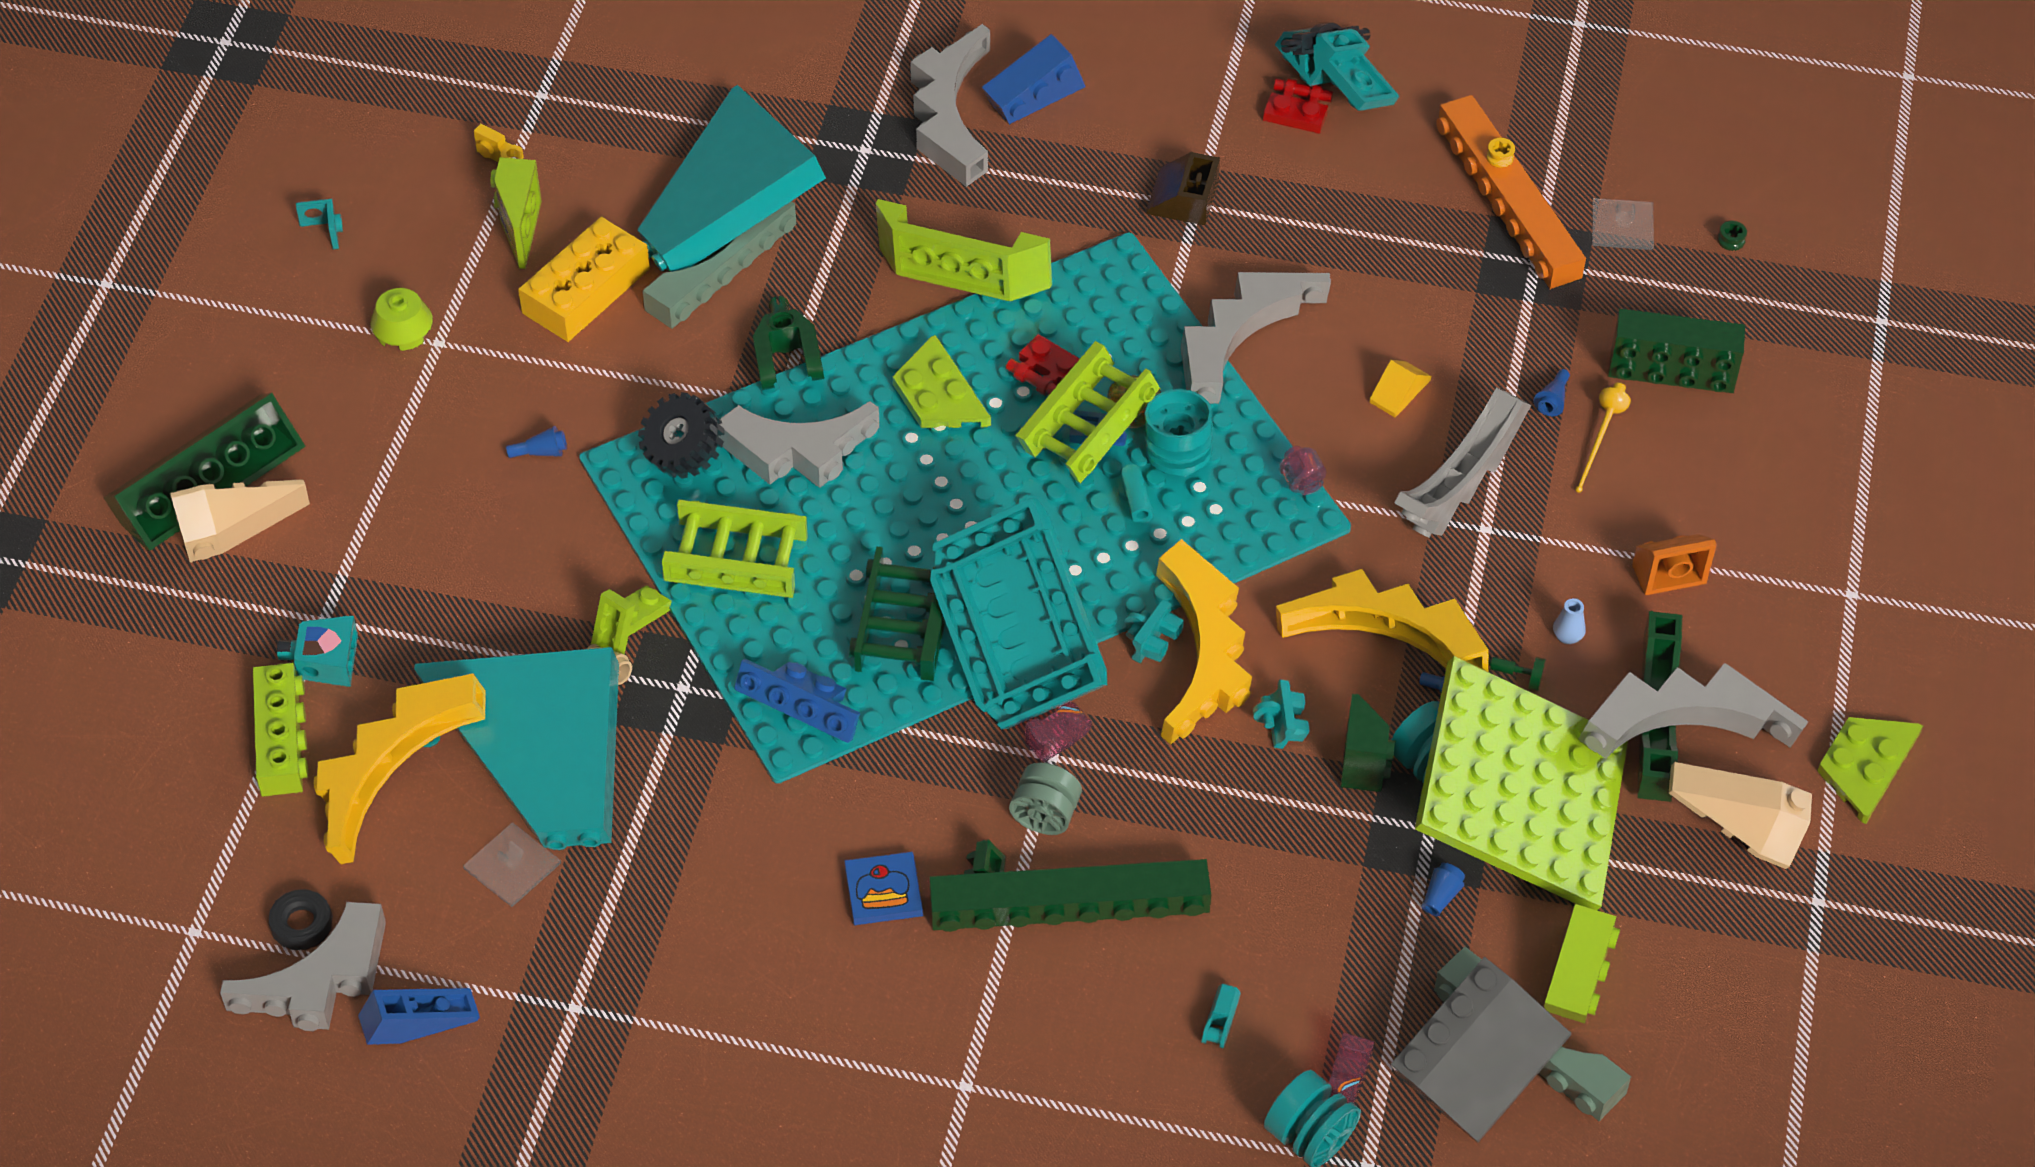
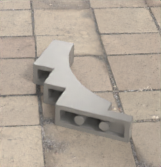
M1238 272L1234 291L1235 299H1211L1208 327L1184 326L1181 354L1186 390L1202 395L1210 404H1219L1223 387V369L1235 349L1257 330L1281 319L1298 315L1301 303H1327L1331 284L1330 273Z
M1724 663L1706 686H1703L1677 667L1658 691L1629 672L1588 721L1578 740L1587 745L1590 750L1597 752L1607 759L1615 749L1641 733L1666 726L1687 724L1722 728L1752 739L1763 728L1775 739L1791 747L1809 721Z

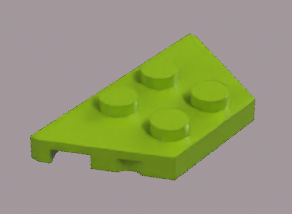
M936 335L931 336L893 376V386L921 428H937L939 426L959 428L961 427V422H981V427L991 426L990 415Z
M1848 717L1822 759L1817 772L1827 783L1835 788L1836 794L1843 802L1848 800L1859 812L1857 818L1866 824L1919 737L1923 725L1919 723Z

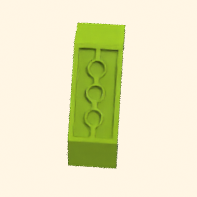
M880 199L876 201L879 247L896 275L1005 301H1013L1050 289L1052 286L1050 238L1021 232L1011 248L908 224L906 205Z

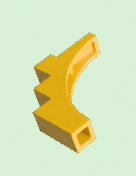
M1182 539L1159 558L1156 576L1171 590L1184 609L1194 633L1197 653L1196 671L1193 681L1181 702L1164 719L1161 737L1170 745L1179 737L1182 739L1187 737L1194 729L1195 723L1202 717L1205 719L1210 717L1217 707L1227 713L1235 705L1237 707L1243 705L1251 694L1249 689L1252 681V676L1235 662L1244 650L1243 642L1246 632L1228 617L1237 607L1236 599L1239 587Z
M1363 569L1332 578V588L1276 606L1277 630L1282 638L1311 631L1331 629L1360 630L1383 634L1407 642L1428 653L1445 668L1447 667V662L1455 656L1489 672L1488 648L1455 599L1424 608L1409 584L1377 593Z
M474 674L397 688L396 703H393L392 706L394 718L357 725V739L353 741L355 755L318 762L317 776L314 777V789L316 794L321 796L326 802L325 813L328 820V832L324 834V844L327 852L331 853L340 864L354 862L357 836L364 816L375 795L394 770L414 752L436 737L460 726L485 719L486 690Z

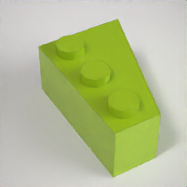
M1575 904L1544 1008L1549 1013L1584 1024L1588 1014L1595 1015L1600 995L1595 993L1598 981L1605 982L1610 966V962L1605 960L1608 948L1615 949L1620 929L1614 927L1617 916Z

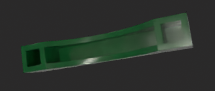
M1649 611L1643 637L1642 681L1656 691L1662 687L1675 669L1679 668L1683 615ZM1676 725L1656 728L1640 734L1637 798L1672 801L1673 796L1669 794L1671 765L1674 762H1678Z

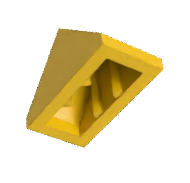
M1390 360L1370 397L1369 403L1395 418L1431 381L1432 376L1406 361Z

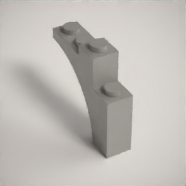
M869 401L848 414L830 420L812 423H788L761 417L738 405L721 418L722 423L719 425L724 428L725 435H721L719 438L724 441L723 448L768 484L773 483L779 477H784L794 467L820 488L829 480L832 481L839 476L843 470L842 456L849 455L855 446L864 439L872 437L880 428L879 407Z
M346 902L341 919L332 933L316 950L304 959L267 976L246 980H223L220 993L226 1011H232L236 1014H248L249 1012L267 1013L276 1017L287 1014L291 1016L295 1028L305 1031L329 1030L336 993H343L347 996L370 995L372 993L386 925L382 905Z

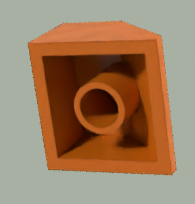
M1700 534L1681 535L1669 540L1650 541L1637 545L1632 566L1644 595L1707 584L1717 546L1715 539Z

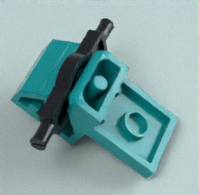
M1319 23L1312 28L1283 32L1274 44L1282 53V57L1291 63L1305 83L1309 84V86L1332 83L1348 98L1349 104L1358 111L1394 105L1400 97L1364 55L1370 48L1366 40L1371 35H1363L1370 33L1368 28L1359 29V26L1340 27L1336 23Z

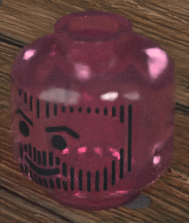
M1294 446L1285 452V457L1280 463L1279 470L1290 490L1302 495H1309L1318 491L1324 484L1323 480L1326 477L1327 470L1316 450L1310 447Z

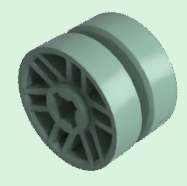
M1048 763L1030 764L1024 769L1018 783V788L1015 790L1010 802V813L1018 823L1029 830L1045 835L1061 834L1069 826L1082 793L1081 784L1071 773L1061 767Z

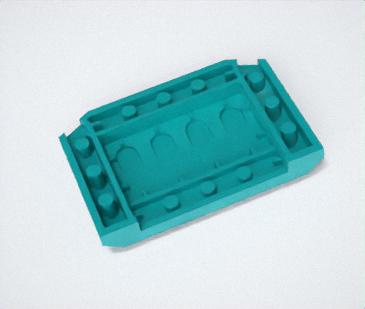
M1030 498L933 543L932 551H936L934 569H931L930 581L974 701L983 712H987L998 722L997 725L1001 729H1009L1107 685L1105 663L1049 514L1037 498Z

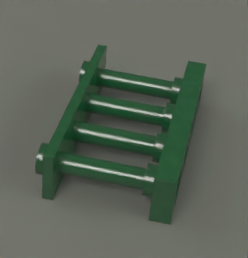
M876 546L874 559H868L866 578L870 579L857 638H851L849 657L854 658L855 671L862 672L865 656L915 662L916 666H920L921 680L934 681L945 627V619L935 592L928 593L925 596L879 590L881 577L931 583V569L884 564L883 547ZM876 603L926 609V612H929V618L923 619L922 622L876 617L873 615ZM870 629L920 635V638L924 639L923 646H917V649L868 643Z

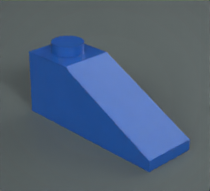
M471 988L373 990L358 1015L367 1045L400 1044L473 1023L480 1018Z

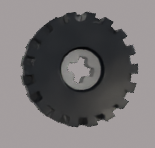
M681 392L679 397L676 393L669 394V401L662 397L657 401L659 407L655 409L651 406L647 410L651 414L648 419L643 417L641 421L645 429L638 432V436L643 440L639 442L640 449L644 451L643 455L646 459L670 477L676 478V475H678L681 479L688 478V472L693 476L699 475L698 468L703 467L707 470L711 466L708 460L711 457L716 460L719 456V453L715 451L716 448L723 447L724 441L719 438V436L725 435L724 428L719 425L722 423V420L713 409L695 395L690 396L688 393ZM676 431H683L684 435L681 438L674 435L677 434Z

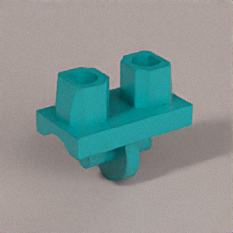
M1162 599L1152 614L1143 610L1141 614L1131 612L1125 618V625L1129 629L1126 636L1133 640L1132 644L1136 649L1132 655V660L1141 663L1147 657L1160 662L1168 650V642L1159 638L1161 634L1175 640L1183 631L1184 620L1171 613L1170 602Z
M1279 680L1278 689L1269 696L1261 697V703L1253 708L1254 719L1257 722L1264 723L1265 728L1271 729L1274 748L1283 749L1288 741L1303 742L1310 731L1307 720L1294 718V714L1300 715L1304 710V693L1291 691L1289 681Z

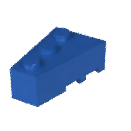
M1050 34L986 83L982 89L989 103L1008 124H1011L1086 86L1072 54Z

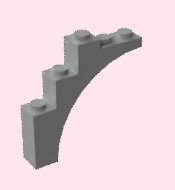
M983 24L973 31L967 32L964 37L954 44L947 46L941 53L931 47L924 53L917 55L910 62L911 83L919 88L913 95L914 116L922 121L920 126L916 128L917 150L966 187L988 172V151L970 134L963 124L956 107L957 93L964 77L975 63L990 51V29Z
M1496 387L1477 421L1448 460L1420 486L1410 491H1401L1394 503L1402 507L1401 514L1415 524L1412 528L1413 530L1430 538L1431 534L1443 535L1460 502L1470 503L1486 471L1496 472L1531 404Z

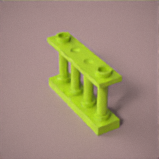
M1095 341L1015 436L1026 453L1033 457H1036L1043 448H1047L1068 460L1065 465L1074 479L1081 484L1143 408L1154 399L1160 387L1151 371L1145 368L1137 379L1113 367L1115 363L1105 346ZM1103 377H1107L1128 389L1117 403L1093 390ZM1084 400L1107 412V415L1097 427L1073 414ZM1063 424L1088 436L1077 450L1053 438Z
M678 500L679 525H685L678 552H664L662 559L664 581L793 598L795 591L794 568L787 566L794 540L807 541V516L708 504L700 501ZM698 527L717 529L709 557L691 554ZM730 531L749 534L742 561L723 559ZM762 536L781 538L774 565L755 563Z

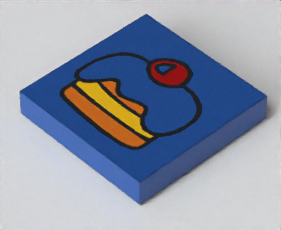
M913 852L845 860V871L854 925L923 916Z

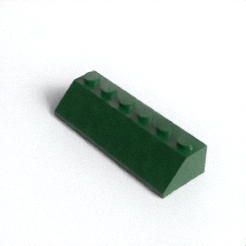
M273 393L261 394L103 498L120 524L147 551H150L181 530L170 493L214 484L215 489L232 488L233 483H244L246 487L306 446Z

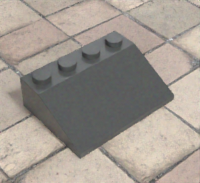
M1484 957L1395 1058L1391 1066L1396 1076L1478 1143L1572 1034L1511 977Z

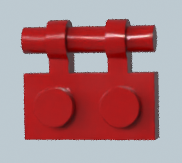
M1276 78L1274 90L1284 93L1282 95L1271 92L1264 110L1263 121L1320 134L1328 114V105L1319 102L1331 103L1334 92L1323 89L1321 85H1313L1312 87L1299 84L1295 79L1288 78L1286 81ZM1294 95L1307 97L1309 101L1295 98Z
M1038 334L1019 352V361L1021 363L1010 359L1006 364V369L1012 372L1017 380L1022 383L1027 381L1036 387L1037 392L1047 396L1052 393L1080 358Z

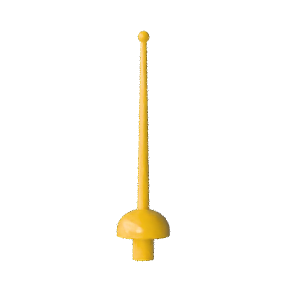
M1614 383L1613 387L1604 388L1600 392L1599 402L1602 408L1606 410L1579 486L1576 487V492L1578 493L1582 492L1583 483L1612 414L1626 411L1631 403L1630 397L1625 393L1626 386L1622 383Z

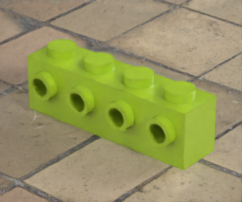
M294 663L253 667L256 778L261 796L303 792L302 778H308L307 760L301 757V751L307 750L305 730H300V723L306 722L304 702L299 703V696L305 695L303 676H297Z

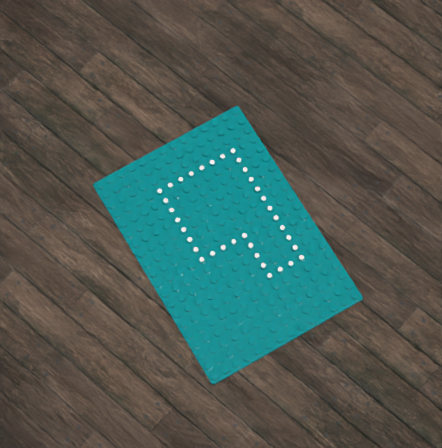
M1122 234L1051 263L1052 286L1050 289L1013 301L974 294L821 356L825 379L812 381L811 376L808 377L806 363L776 374L777 383H774L775 388L762 390L761 381H758L706 402L720 418L740 405L753 414L788 423H812L830 420L848 414L869 401L879 407L880 428L872 437L864 439L855 446L849 455L842 456L843 470L839 476L832 481L829 480L820 488L794 467L784 477H779L773 483L768 484L723 447L716 448L715 451L719 453V456L716 460L712 457L708 460L711 466L707 470L703 467L698 468L699 475L693 476L688 472V478L681 479L678 475H676V478H673L663 473L643 455L644 451L639 446V442L643 441L638 436L639 430L580 454V462L656 589L660 594L672 601L669 607L671 614L774 783L787 781L973 699L946 622L934 681L921 680L920 666H916L915 662L865 656L862 672L855 671L854 658L849 657L851 638H857L870 579L866 578L868 559H874L876 546L883 547L884 564L933 569L936 551H932L933 543L1030 498H1037L1049 514L1098 644L1128 631L1129 629L1125 625V618L1131 612L1141 614L1143 610H1146L1152 614L1162 599L1171 603V611L1182 607L1171 590L1156 576L1159 558L1181 539L1230 581L1237 583L1344 536L1351 531L1349 520L1299 455L1298 457L1295 448L1229 361H1227L1223 369V387L1220 403L1210 404L1213 422L1211 431L1213 435L1211 459L1203 468L1194 473L1184 475L1167 474L1156 469L1148 461L1145 441V411L1147 405L1125 430V433H1127L1125 446L1112 445L1097 463L1095 469L1087 475L1081 484L1074 479L1065 465L1068 460L1047 448H1043L1036 457L1026 453L1015 435L1049 395L1044 396L1037 392L1036 387L1027 381L1022 383L1014 378V374L1006 369V364L1010 359L1021 363L1019 361V352L1038 334L1078 358H1081L1090 346L1097 341L1107 349L1115 363L1113 367L1137 379L1145 368L1150 370L1160 387L1156 395L1168 390H1186L1181 354L1184 326L1202 325L1134 234ZM936 335L990 415L991 426L981 427V422H961V427L949 428L947 426L921 428L893 386V376L931 336ZM1103 377L1093 390L1117 403L1128 389L1107 377ZM1086 400L1076 409L1079 411L1106 413L1107 415V412ZM1063 424L1053 438L1077 450L1081 444L1070 443L1069 433L1071 427ZM679 430L676 431L677 434H674L676 437L681 438L684 432ZM1301 461H1302V463L1304 464V466L1302 465L1303 469H1302V471L1300 470L1301 474L1299 475V474H1298V472H1299L1298 468H1299V466L1301 467L1300 463H1301ZM1129 464H1135L1140 467L1144 486H1146L1151 504L1152 518L1144 522H1133L1124 491L1122 469ZM1296 471L1298 476L1297 478L1295 477L1293 483L1291 484L1292 486H1290L1293 488H1289L1287 485L1289 483H1286L1288 482V480L1286 481V478L1288 477H1285L1284 479L1282 473L1286 474L1284 476H1287L1290 473L1291 475L1292 473L1294 475ZM678 500L700 501L708 504L807 516V541L794 540L787 566L794 568L795 591L793 598L664 581L662 566L664 552H678L685 525H679ZM698 527L691 554L709 557L717 529ZM730 531L723 559L742 561L749 534ZM762 536L755 563L774 565L781 538ZM881 577L879 590L925 596L928 593H934L930 582ZM876 603L873 616L922 622L923 619L929 618V612H926V609ZM870 629L868 643L917 649V646H923L924 639H921L920 635ZM747 659L772 672L788 662L804 665L808 671L819 676L832 678L836 684L845 687V696L840 703L860 712L853 740L846 743L736 691L735 684L741 661Z

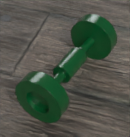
M1493 657L1492 660L1488 659V666H1490V670L1513 675V672L1529 675L1531 678L1528 689L1538 691L1546 659L1536 657L1533 669L1516 666L1514 661Z

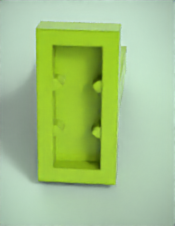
M647 585L626 598L608 589L600 596L591 645L596 644L601 648L612 647L614 652L625 655L628 636L669 612L672 601Z

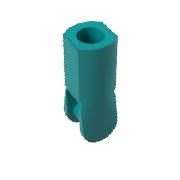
M1135 464L1126 465L1122 469L1123 487L1133 522L1147 521L1152 518V508L1146 486H1144L1141 469Z
M1226 984L1218 986L1204 1028L1202 1043L1206 1044L1207 1041L1220 1044L1219 1048L1224 1049L1241 995L1237 987ZM1212 1024L1222 1026L1224 1029L1213 1028Z

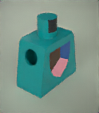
M354 616L301 622L298 628L297 640L278 641V660H294L297 675H302L303 680L351 687L358 640Z

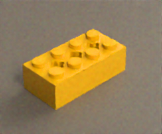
M600 217L518 289L522 314L569 342L650 270L647 244L605 218Z

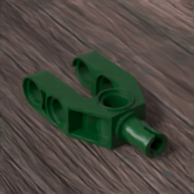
M776 296L770 299L769 308L771 313L764 315L753 335L762 390L775 388L774 383H777L772 354L776 352L788 353L798 348L803 349L808 377L811 376L812 381L825 379L815 325L796 309L789 310V302L784 296H779L780 304H777Z

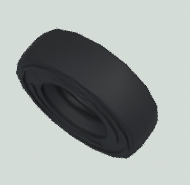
M301 889L285 893L275 901L270 909L268 923L274 939L283 947L292 950H306L317 946L326 939L332 928L333 915L324 897L317 892ZM307 910L314 915V920L310 926L302 930H296L287 924L288 918L293 912Z

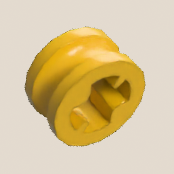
M1506 138L1491 140L1487 152L1488 162L1492 166L1499 168L1511 165L1515 153L1514 143Z

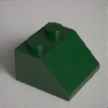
M1352 694L1341 787L1381 792L1383 779L1390 780L1395 740H1389L1390 726L1359 694Z

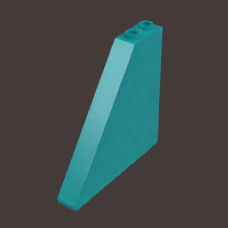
M736 85L731 89L638 228V232L643 240L642 242L647 244L649 259L652 257L661 271L666 269L668 272L690 268L826 179L816 156L741 87Z
M612 647L415 664L414 670L422 684L474 674L486 690L485 719L460 726L456 730L544 848L562 850L567 846L597 847L600 844L611 843L619 662Z

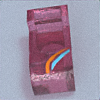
M1068 702L1059 707L1055 713L1041 721L1035 718L1026 723L1025 743L1045 763L1085 736L1092 726V721L1076 703Z
M1343 1032L1329 1084L1332 1086L1330 1097L1341 1093L1346 1097L1347 1103L1352 1102L1355 1105L1372 1060L1374 1041Z

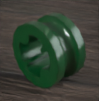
M1738 221L1723 223L1718 235L1719 245L1729 251L1743 248L1747 237L1746 227Z

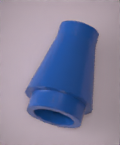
M1441 863L1439 868H1434L1425 900L1421 905L1423 910L1433 916H1440L1443 909L1464 887L1465 874L1459 868L1449 863Z

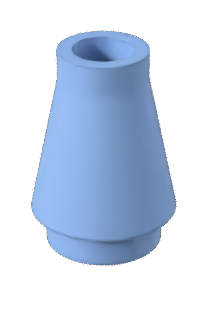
M1568 599L1553 624V631L1557 639L1564 644H1575L1586 633L1583 612L1584 604L1578 599Z

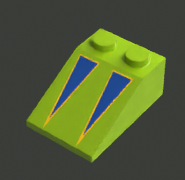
M500 157L497 170L493 169L491 172V187L496 189L494 208H499L500 221L519 269H526L542 202L536 160Z

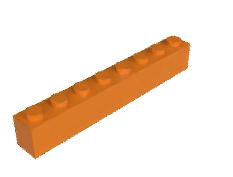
M1473 95L1441 104L1439 118L1436 120L1439 133L1447 138L1453 153L1460 157L1468 175L1473 176L1483 196L1486 195L1492 204L1494 213L1500 216L1506 224L1509 235L1514 237L1519 243L1524 257L1530 259L1535 267L1537 276L1545 281L1549 289L1582 279L1586 257L1515 155L1512 164L1507 167H1495L1488 162L1487 152L1490 141L1502 137Z

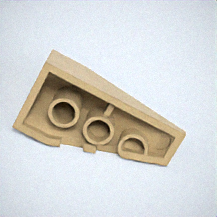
M304 480L266 481L260 487H245L244 483H233L232 488L215 489L214 484L170 493L190 562L222 554L310 504Z
M1674 762L1671 765L1670 795L1700 817L1708 816L1723 827L1722 833L1729 838L1733 835L1749 846L1747 851L1755 857L1784 869L1790 867L1810 824L1811 793L1780 781Z

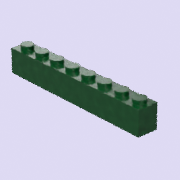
M1207 859L930 876L932 929L952 932L964 928L985 930L996 926L1011 925L1014 927H1024L1029 924L1047 923L1049 925H1058L1063 922L1074 921L1092 923L1097 920L1106 919L1126 921L1137 917L1158 919L1169 915L1198 916L1202 913H1210L1211 887Z

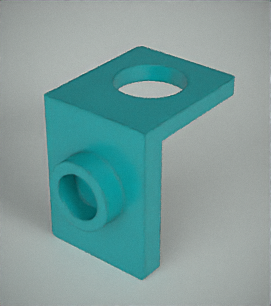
M324 199L296 203L300 226L328 224L333 249H339L338 232H343L341 213L335 214L333 200ZM309 209H319L322 212L320 216L315 218L307 217L304 213Z

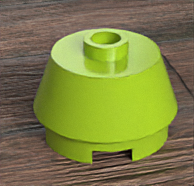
M395 288L386 291L378 298L370 325L372 332L383 346L387 343L391 346H399V349L403 351L418 347L424 342L423 337L431 330L433 316L428 306L417 293L406 288Z

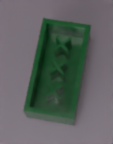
M1619 308L1611 346L1608 377L1734 394L1744 354L1745 324Z

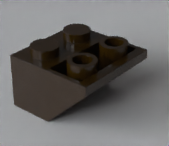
M1190 152L1160 167L1146 214L1206 225L1219 183L1220 157Z

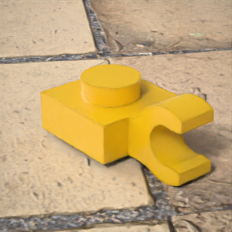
M480 124L474 130L476 149L483 157L491 158L499 162L500 157L524 158L523 149L520 146L507 143L505 135L483 124Z

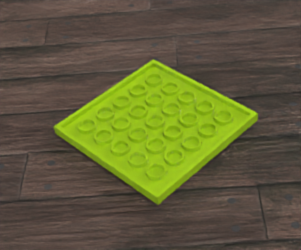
M1454 656L1447 662L1415 830L1575 904L1598 910L1602 907L1628 740L1605 759L1578 740L1589 721L1588 719Z

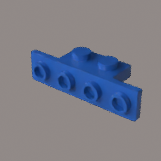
M747 659L741 661L735 684L736 691L846 743L853 740L860 712L840 703L845 696V687L836 684L832 678L819 676L808 671L804 665L788 662L772 672Z

